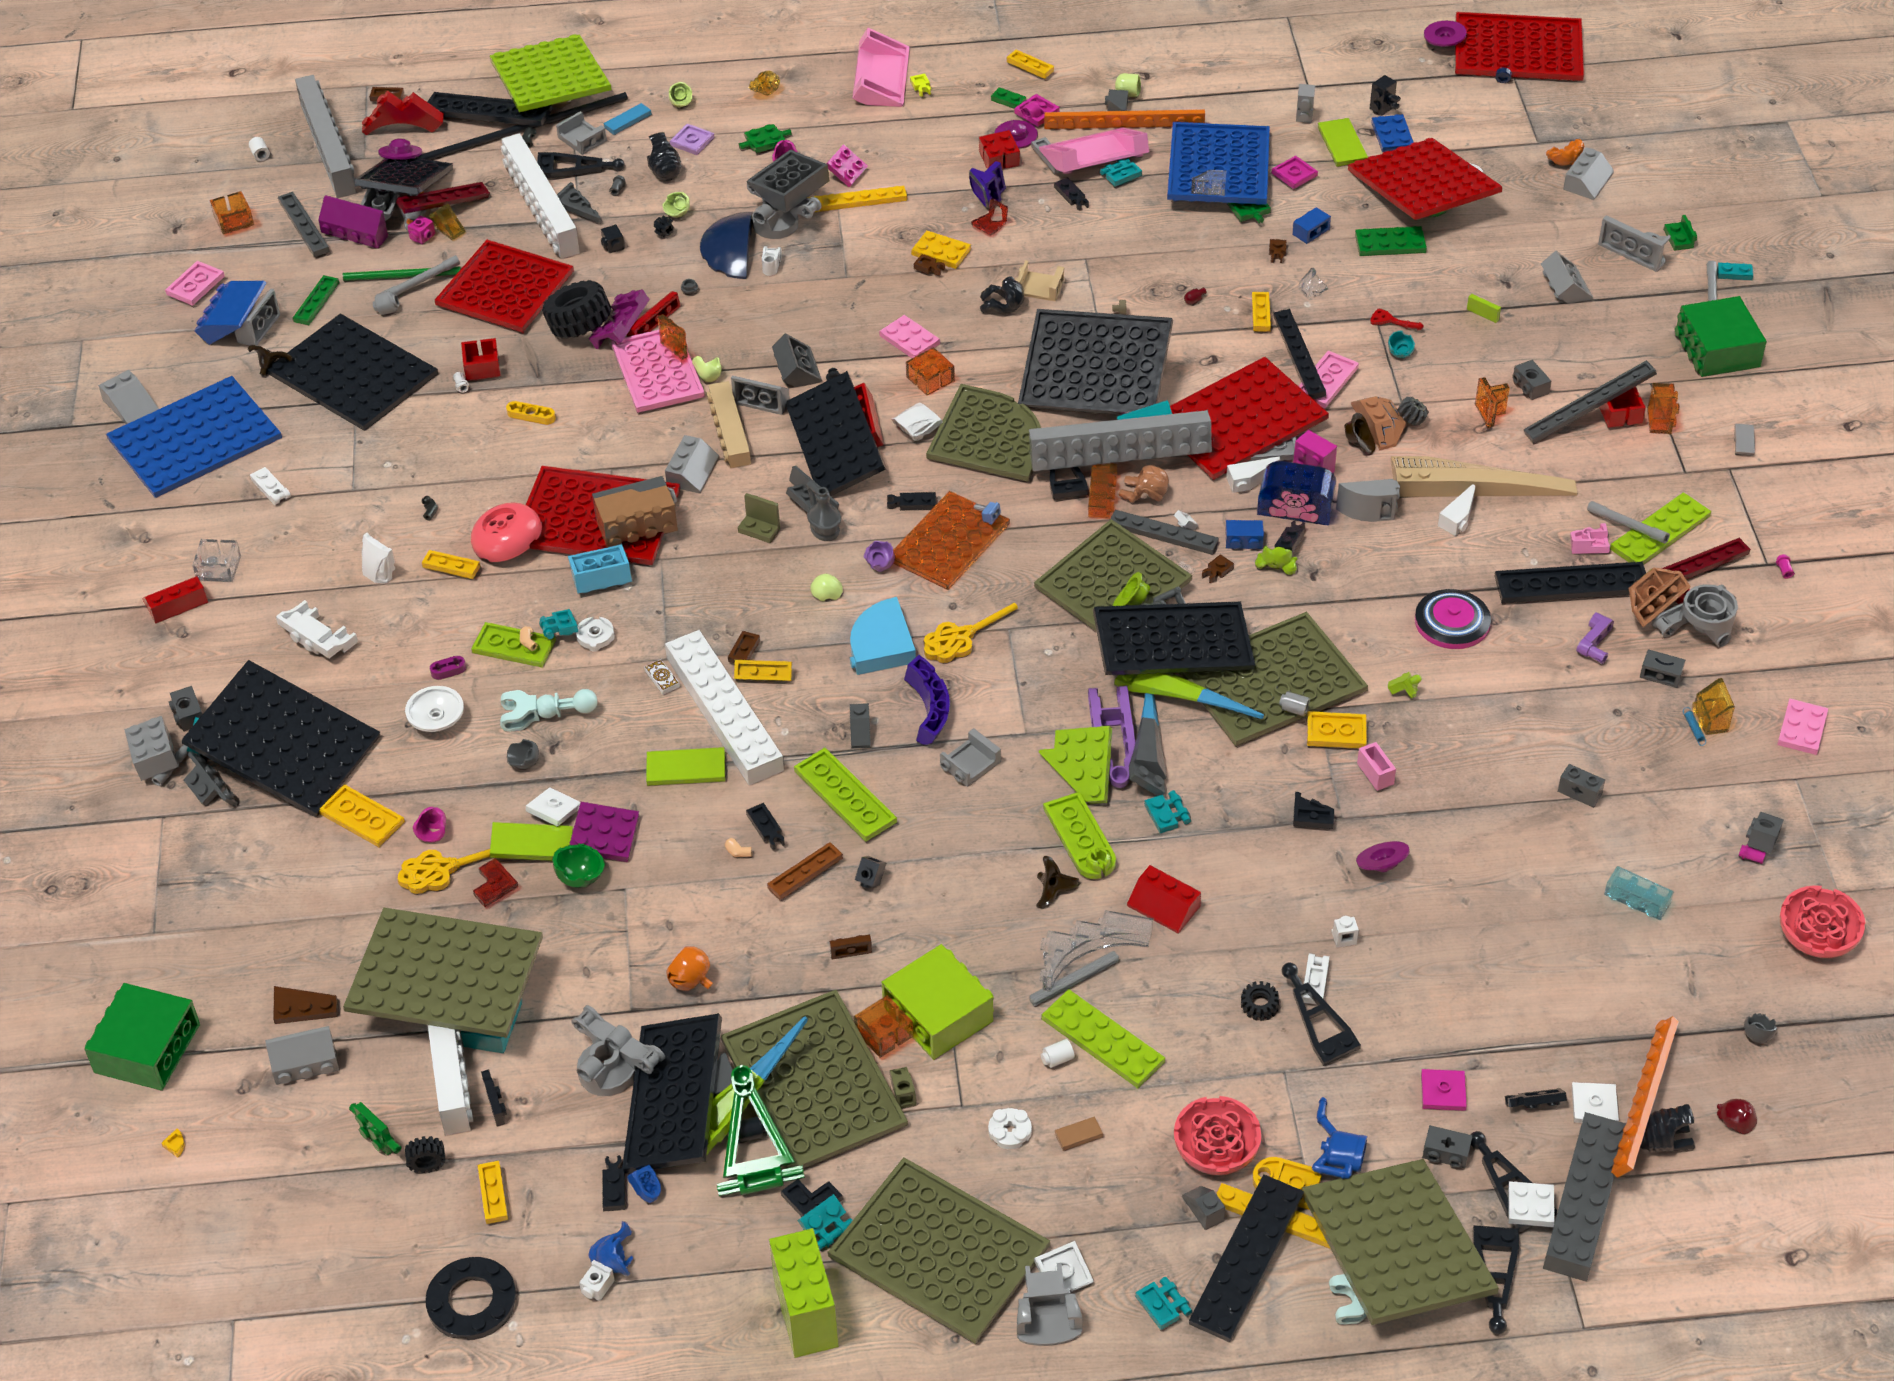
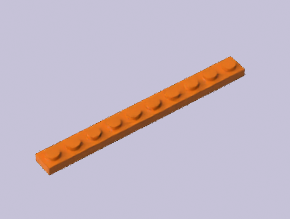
M1205 109L1044 112V129L1173 127V122L1205 123Z
M1673 1016L1666 1020H1661L1655 1027L1656 1031L1651 1040L1650 1050L1646 1055L1647 1060L1642 1069V1076L1637 1084L1638 1088L1632 1100L1633 1104L1628 1113L1627 1123L1623 1128L1624 1133L1618 1144L1617 1155L1613 1160L1614 1164L1611 1173L1617 1178L1634 1168L1679 1022Z

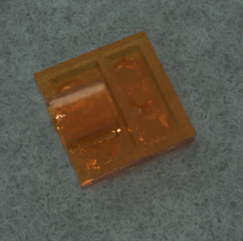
M663 314L657 317L660 343L680 359L687 358L688 347L685 330Z

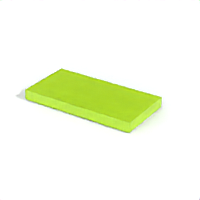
M1349 118L1318 122V129L1336 167L1368 158Z
M485 622L471 651L474 654L543 668L556 642V638L554 636L552 639H548L544 634L532 632L530 639L536 642L538 646L536 650L531 651L520 643L521 629Z
M724 747L647 751V786L725 781Z
M492 822L490 858L552 861L556 850L570 845L573 826L559 825L557 827L555 825Z

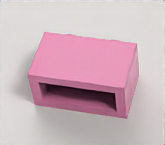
M1377 742L1359 748L1357 764L1374 788L1378 791L1393 785L1396 768Z

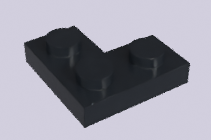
M799 1179L781 1190V1196L801 1217L833 1194L839 1202L843 1200V1195L830 1181L812 1193Z

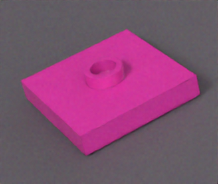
M1296 155L1272 168L1271 171L1273 175L1293 189L1318 176L1316 169Z
M1421 1070L1422 1109L1466 1111L1465 1071Z

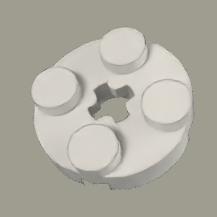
M593 617L581 621L578 624V632H576L578 643L592 652H596L610 644L614 640L612 623L606 618L599 617L600 619H593Z
M1013 1108L998 1109L993 1113L989 1121L988 1132L990 1139H993L997 1146L1003 1149H1017L1022 1146V1143L1030 1139L1032 1126L1026 1111ZM1013 1126L1015 1128L1012 1129V1132H1008V1129L1005 1127Z

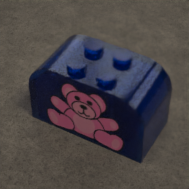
M1285 461L1272 462L1264 470L1258 495L1257 515L1329 526L1335 501L1336 477L1330 470L1323 467Z

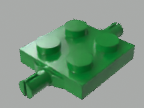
M768 124L764 127L744 132L747 141L738 143L740 150L749 147L755 153L775 148L779 141L786 140L784 137L792 135L790 129L780 131L774 124Z
M1226 203L1240 222L1255 218L1260 224V222L1263 223L1264 221L1262 216L1271 213V207L1268 204Z
M362 1102L350 1105L349 1110L355 1115V1119L360 1126L358 1129L360 1134L365 1139L369 1138L377 1151L380 1152L382 1150L387 1156L392 1152L397 1154L401 1151L402 1147L391 1137L388 1127Z

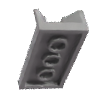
M1606 215L1602 220L1598 245L1657 272L1665 264L1666 260L1663 256L1664 245L1670 240L1671 236H1659L1652 232L1643 233Z

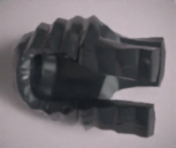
M659 132L648 136L652 143L651 155L646 157L648 167L654 175L663 181L677 178L682 167L678 152L667 141L665 133Z
M1689 1104L1676 1108H1661L1659 1111L1650 1113L1640 1148L1650 1152L1653 1150L1655 1152L1660 1150L1663 1152L1693 1150L1695 1148L1693 1138L1674 1140L1675 1134L1690 1132L1689 1125L1694 1124V1116Z

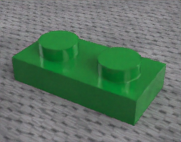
M999 87L991 95V101L1014 109L1026 101V96Z

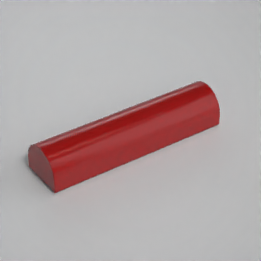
M671 291L637 319L626 334L627 337L651 332L681 307L678 293Z

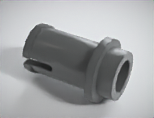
M618 175L613 178V184L609 189L610 194L613 196H618L621 188L625 186L626 182L623 176Z

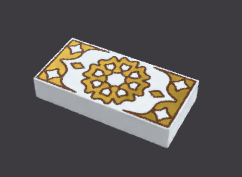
M661 659L644 667L647 675L663 695L680 687L678 680Z

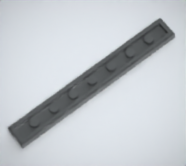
M1646 360L1523 429L1524 433L1534 444L1657 375V372Z

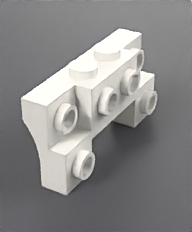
M306 600L289 611H282L276 616L278 625L290 632V637L294 642H299L306 650L312 651L317 655L321 653L329 659L340 650L345 653L358 643L357 635L354 632L349 635L344 626L332 634L330 628L316 620L319 617L318 609L316 607L310 609Z

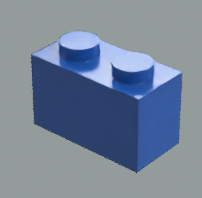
M1316 207L1293 222L1292 235L1308 244L1330 229L1331 216Z
M1226 520V549H1263V520Z

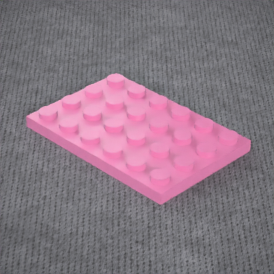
M678 326L625 337L621 343H617L614 340L611 341V346L637 413L705 397L703 387Z

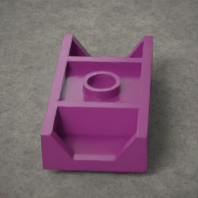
M643 289L619 294L614 298L615 301L611 305L614 312L611 313L610 319L603 326L596 327L589 337L590 342L596 349H599L605 338H610L617 343L622 342L650 300Z

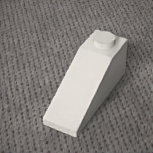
M1280 456L1227 465V481L1232 493L1251 490L1278 473L1280 470Z
M1472 484L1440 512L1438 520L1440 528L1454 536L1466 530L1474 499L1475 485Z

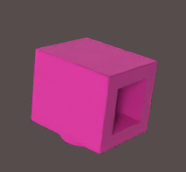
M421 215L407 226L410 239L422 245L435 235L433 221Z

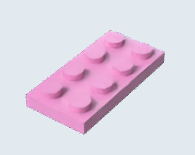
M1327 351L1315 366L1326 390V397L1313 400L1325 409L1356 372L1359 363ZM1301 382L1299 387L1305 392V389Z

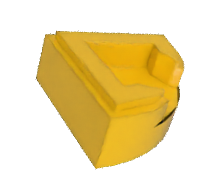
M175 1129L161 1143L163 1148L177 1158L184 1149V1139L179 1129Z

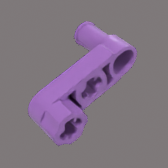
M1595 612L1588 625L1592 629L1580 641L1576 651L1585 657L1589 656L1603 664L1608 657V653L1598 649L1596 646L1611 631L1614 621Z

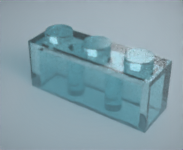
M1617 866L1607 881L1604 895L1661 921L1671 904L1674 891Z

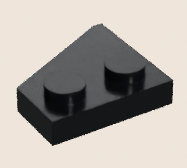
M1295 792L1293 826L1333 829L1334 808L1322 805L1313 798L1310 801L1301 797L1302 793Z

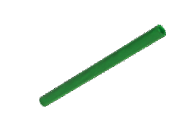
M461 266L454 267L436 276L456 275L461 270ZM431 268L343 273L342 276L343 281L410 278Z

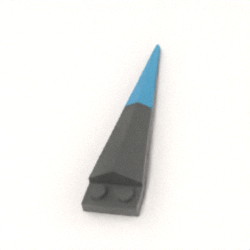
M1145 693L1139 731L1129 764V779L1159 796L1165 793L1164 780L1167 776L1154 694Z

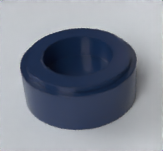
M1499 68L1496 71L1495 79L1500 83H1508L1511 80L1512 72L1508 68Z

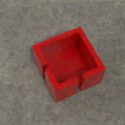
M1010 130L979 137V153L987 169L997 161L1001 163L1003 170V155H1005L1006 169L1020 166V150Z
M496 338L480 340L483 355H479L477 340L461 342L466 381L501 376Z
M1636 386L1599 407L1608 428L1624 426V423L1627 425L1643 423L1646 407L1641 397H1639L1640 394Z

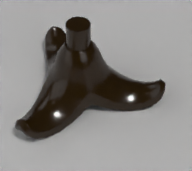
M256 345L248 346L249 352H257L261 367L259 374L266 376L267 369L278 358H286L289 362L292 361V356L286 352H272Z
M1049 856L1043 857L1045 873L1039 872L1037 874V878L1043 884L1042 896L1036 904V907L1040 909L1050 905L1058 892L1073 890L1079 885V878L1062 874L1055 861Z

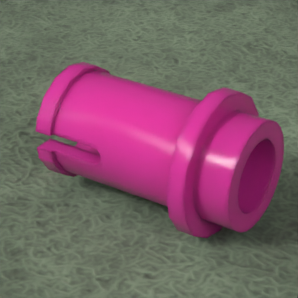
M1782 554L1777 557L1776 565L1780 567L1783 578L1788 579L1794 576L1795 573L1790 564V557Z
M1742 845L1738 856L1742 857L1743 860L1746 858L1762 864L1766 852L1748 847V845Z

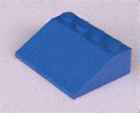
M230 281L219 285L216 289L217 293L210 299V305L204 309L203 317L197 321V327L194 332L210 345L241 328L267 283L265 281Z

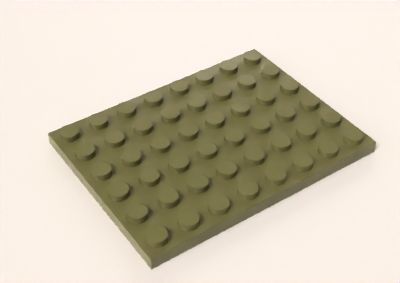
M1308 612L1249 635L1255 661L1254 669L1178 672L1186 680L1264 714L1263 719H1259L1226 708L1202 703L1235 746L1307 717L1308 711L1318 712L1368 691L1366 682ZM1288 691L1309 697L1310 704L1306 715L1301 716L1282 710V706L1279 705L1282 694L1285 695Z
M383 907L344 1003V1011L507 1038L542 942L543 934L538 931Z
M837 990L721 1035V1041L735 1068L740 1065L751 1068L803 1017L806 1016L808 1018L807 1023L757 1091L795 1161L794 1164L786 1165V1169L803 1165L804 1169L908 1126V1121Z
M903 1157L830 1248L828 1257L976 1344L1024 1281L1026 1274L1025 1266H1030V1271L1036 1265L1034 1258L1045 1253L1050 1246V1240Z
M1424 1159L1352 1175L1348 1179L1340 1178L1302 1187V1191H1304L1303 1198L1371 1325L1498 1294V1285Z

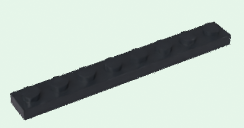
M1291 310L1273 312L1274 320L1305 392L1312 399L1326 397L1324 385Z

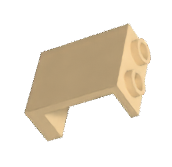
M1025 260L1023 267L1019 268V277H1016L1015 280L1022 284L1024 296L1056 302L1064 282V267L1058 266L1054 276L1028 271V261Z

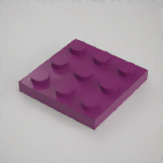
M581 801L570 845H578L579 843L588 845L597 850L604 859L628 862L639 811Z

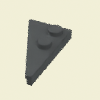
M572 182L557 194L565 210L597 223L602 221L599 213L591 208L589 201L582 196L579 190L577 191L574 188Z

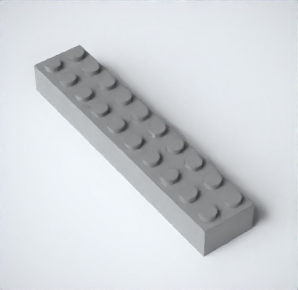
M314 75L295 79L300 105L336 197L341 198L356 194L355 187L357 186L353 176L355 174L354 168L339 135L331 110L328 108V103L324 97L319 80L316 81Z
M1208 410L1029 429L1030 459L1033 471L1212 452L1211 419Z

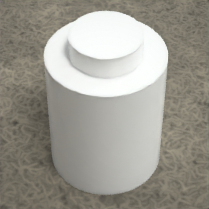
M254 137L249 141V148L257 161L268 159L270 152L261 137Z
M1067 1039L1043 1048V1053L1040 1054L1043 1064L1045 1066L1048 1065L1050 1068L1075 1058L1073 1048Z

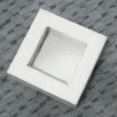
M1180 510L1175 513L1174 516L1178 519V524L1182 528L1195 530L1198 527V524L1189 514Z

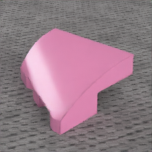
M1601 523L1598 529L1587 527L1583 530L1570 532L1572 554L1609 553L1610 545L1607 538L1608 530L1606 523Z

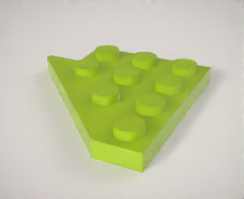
M1110 726L1055 730L1054 749H1041L1039 753L1076 792L1081 793L1083 799L1088 804L1107 803L1112 728Z

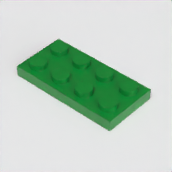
M1422 226L1355 229L1359 256L1426 253L1427 251Z

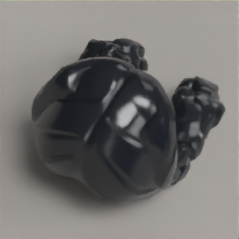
M1010 276L1002 281V287L989 285L988 288L981 292L980 298L982 301L987 299L992 293H997L1005 298L1007 304H1002L1000 301L992 298L990 301H985L980 306V310L983 313L992 308L1004 314L1014 312L1024 301V288L1022 284Z

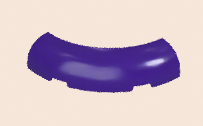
M918 655L907 665L904 680L919 693L925 704L927 717L919 726L916 741L928 745L938 737L945 726L950 709V699L944 680L939 678L935 668L926 659Z

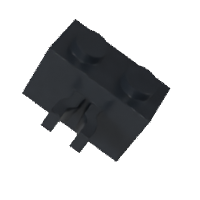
M1383 75L1372 83L1370 110L1382 116L1391 109L1396 110L1400 107V104H1397L1401 100V97L1396 95L1397 81Z

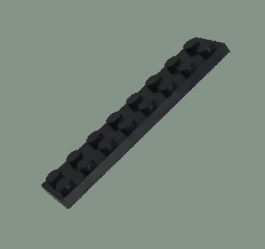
M434 92L427 101L442 112L446 118L474 119L476 121L533 125L535 127L542 126L553 110V106L548 105L519 112L512 99Z
M1643 561L1502 570L1495 571L1494 577L1501 603L1630 595L1629 587L1645 575L1646 571Z
M1263 1174L1189 1319V1325L1229 1343L1231 1342L1304 1196V1191Z

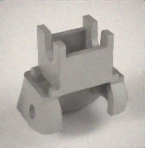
M1057 1263V1271L1030 1273V1266H1025L1027 1293L1023 1294V1299H1018L1017 1338L1023 1343L1037 1346L1057 1345L1076 1339L1082 1333V1314L1075 1293L1071 1294L1069 1289H1064L1061 1263Z

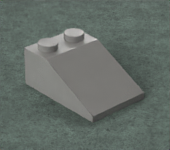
M130 370L98 385L103 401L125 424L159 409L138 378Z

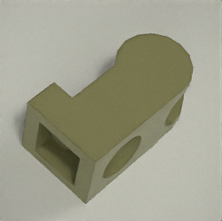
M907 1067L890 1070L892 1088L900 1108L916 1106L915 1089Z

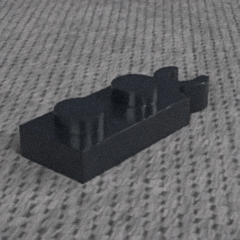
M1068 177L1054 182V188L1071 206L1076 204V208L1079 211L1082 210V205L1089 208V201L1085 199V194Z
M936 492L900 493V496L887 495V509L900 507V511L936 510Z
M1292 521L1291 527L1285 528L1274 546L1289 549L1293 554L1304 536L1305 522H1302L1301 525H1296V521Z
M764 802L746 810L747 817L764 842L769 840L771 849H776L775 842H780L782 846L785 845L784 837L781 835L782 830Z
M489 1069L481 1071L496 1126L505 1125L503 1116L507 1115L504 1102L499 1103L498 1100L502 1098L499 1086L494 1087Z
M1561 1088L1505 1096V1105H1508V1107L1524 1105L1526 1108H1538L1539 1104L1547 1103L1549 1106L1560 1105L1561 1101H1567L1566 1092Z
M606 1156L605 1164L607 1169L602 1170L603 1212L625 1210V1172L621 1168V1156H617L616 1163H610L609 1156Z

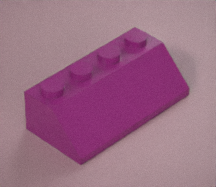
M327 195L324 196L318 219L321 233L374 248H379L388 238L382 210Z

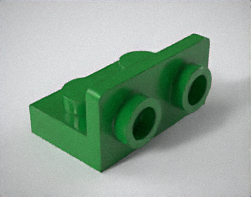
M1682 215L1681 222L1664 224L1663 230L1666 236H1671L1669 242L1674 251L1694 248L1695 241H1697V233L1693 230L1691 221L1688 220L1686 215Z

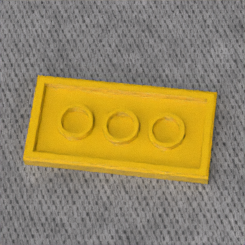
M345 784L319 810L320 815L377 847H380L405 822L404 817Z

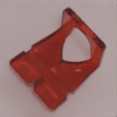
M991 199L989 213L971 221V225L991 236L1006 224L1008 206L995 199ZM996 206H999L1002 210V220L1000 221L991 220Z

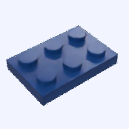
M1403 114L1372 117L1371 123L1382 153L1414 143Z

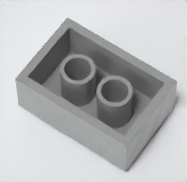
M162 716L124 729L132 761L141 781L179 767L171 736Z

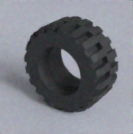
M583 280L578 283H571V285H566L562 289L555 291L553 295L548 297V300H545L542 311L552 334L559 338L564 337L567 339L585 335L587 332L595 330L596 327H600L610 316L611 305L602 285L596 281Z

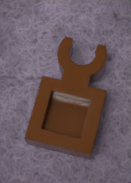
M1270 239L1269 255H1271V263L1274 262V259H1279L1280 263H1283V258L1286 256L1287 240Z
M921 254L914 262V269L927 274L932 271L935 275L940 276L941 270H945V264L942 262L936 263L935 258Z
M1220 554L1208 563V568L1202 571V578L1210 576L1209 583H1213L1216 580V576L1223 578L1233 570L1234 563Z

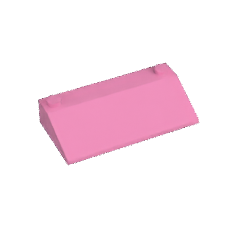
M867 28L859 41L852 99L865 105L902 107L904 103L909 46Z
M1123 127L1040 146L1039 150L1056 170L1062 171L1063 174H1069L1073 172L1072 170L1131 156L1142 157L1144 153L1149 152L1147 133Z

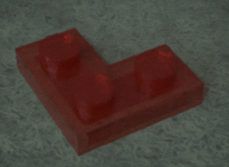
M494 858L479 867V873L487 882L474 889L473 894L484 907H487L519 886L513 876Z

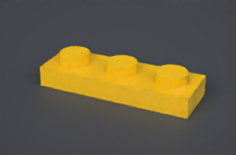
M1014 50L1007 56V63L1045 79L1054 72L1053 65L1019 50Z
M1252 292L1253 331H1270L1269 292Z
M432 550L427 552L422 561L423 568L474 579L481 567L480 561Z
M735 660L734 679L792 681V662Z
M499 1161L477 1165L486 1224L508 1220Z

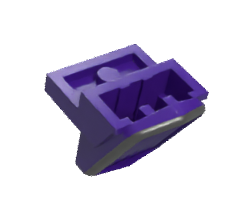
M995 161L985 172L971 168L969 170V180L972 191L986 208L992 210L1001 201L1000 194L1006 189L1001 163Z

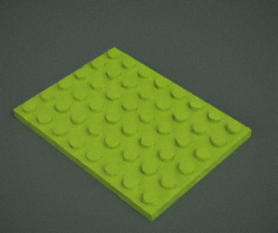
M577 34L570 35L567 38H556L554 41H543L537 45H526L524 48H513L507 52H496L494 55H490L491 63L519 112L612 90L607 77L582 37Z

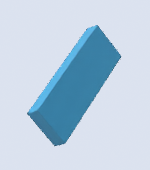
M640 103L605 122L604 127L615 135L652 115L648 107Z

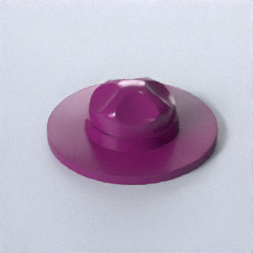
M1437 21L1428 25L1424 30L1425 40L1435 46H1453L1462 42L1466 37V28L1455 21Z
M1021 120L1004 122L995 129V133L1010 130L1019 149L1029 147L1032 141L1037 140L1038 136L1037 129L1032 124Z
M398 138L391 141L388 146L380 148L378 154L388 159H411L420 156L422 149L411 145L406 139Z
M1383 842L1362 851L1357 856L1356 862L1358 867L1364 870L1388 872L1407 858L1410 849L1404 842Z

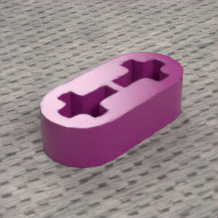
M462 656L449 657L433 662L430 665L431 676L436 680L459 675L466 670L465 659Z

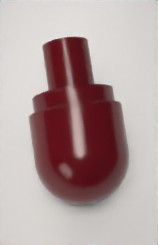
M1204 287L1199 290L1197 288L1192 289L1184 295V301L1189 305H1193L1199 302L1207 291Z

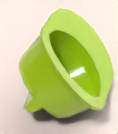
M1140 572L1132 575L1124 589L1115 599L1113 606H1125L1126 604L1140 605L1143 603L1150 591V586L1142 580Z

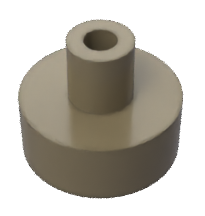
M1119 300V305H1112V312L1126 315V300Z

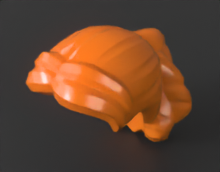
M1575 139V141H1570L1569 145L1559 150L1553 147L1547 150L1546 156L1557 165H1573L1583 152L1585 146L1581 139Z

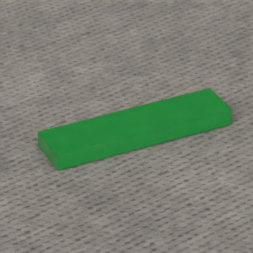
M323 275L293 316V322L309 326L338 286L339 279Z

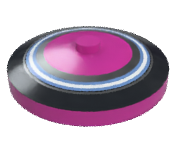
M1457 589L1434 591L1423 597L1416 607L1415 625L1418 632L1427 641L1439 647L1447 649L1472 647L1480 643L1487 636L1490 629L1491 614L1488 607L1477 596L1466 591Z

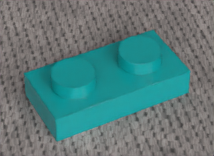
M1718 262L1717 276L1718 279L1752 281L1753 266L1752 264Z

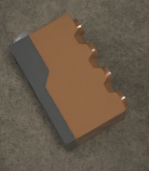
M663 476L592 494L595 518L607 548L620 545L623 541L636 542L642 536L647 538L655 537L658 532L667 534L678 531L675 511L676 495L674 489L667 487Z

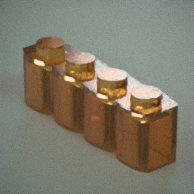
M1118 464L1092 465L1088 517L1110 518V513H1114L1115 502H1111V500H1115L1116 489H1112V487H1116L1117 476L1113 475L1117 474Z

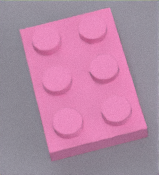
M197 261L165 289L166 295L193 306L225 277L224 271Z
M905 315L879 331L880 337L913 360H917L940 344L938 337Z
M1789 698L1777 745L1817 755L1828 708Z

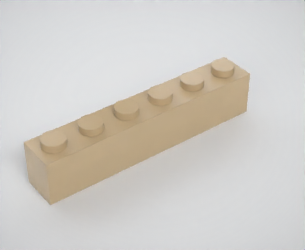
M730 382L709 384V392H706L708 403L711 402V414H715L713 421L714 425L718 426L716 431L718 438H721V450L725 449L723 451L724 461H728L730 468L751 465L749 447Z

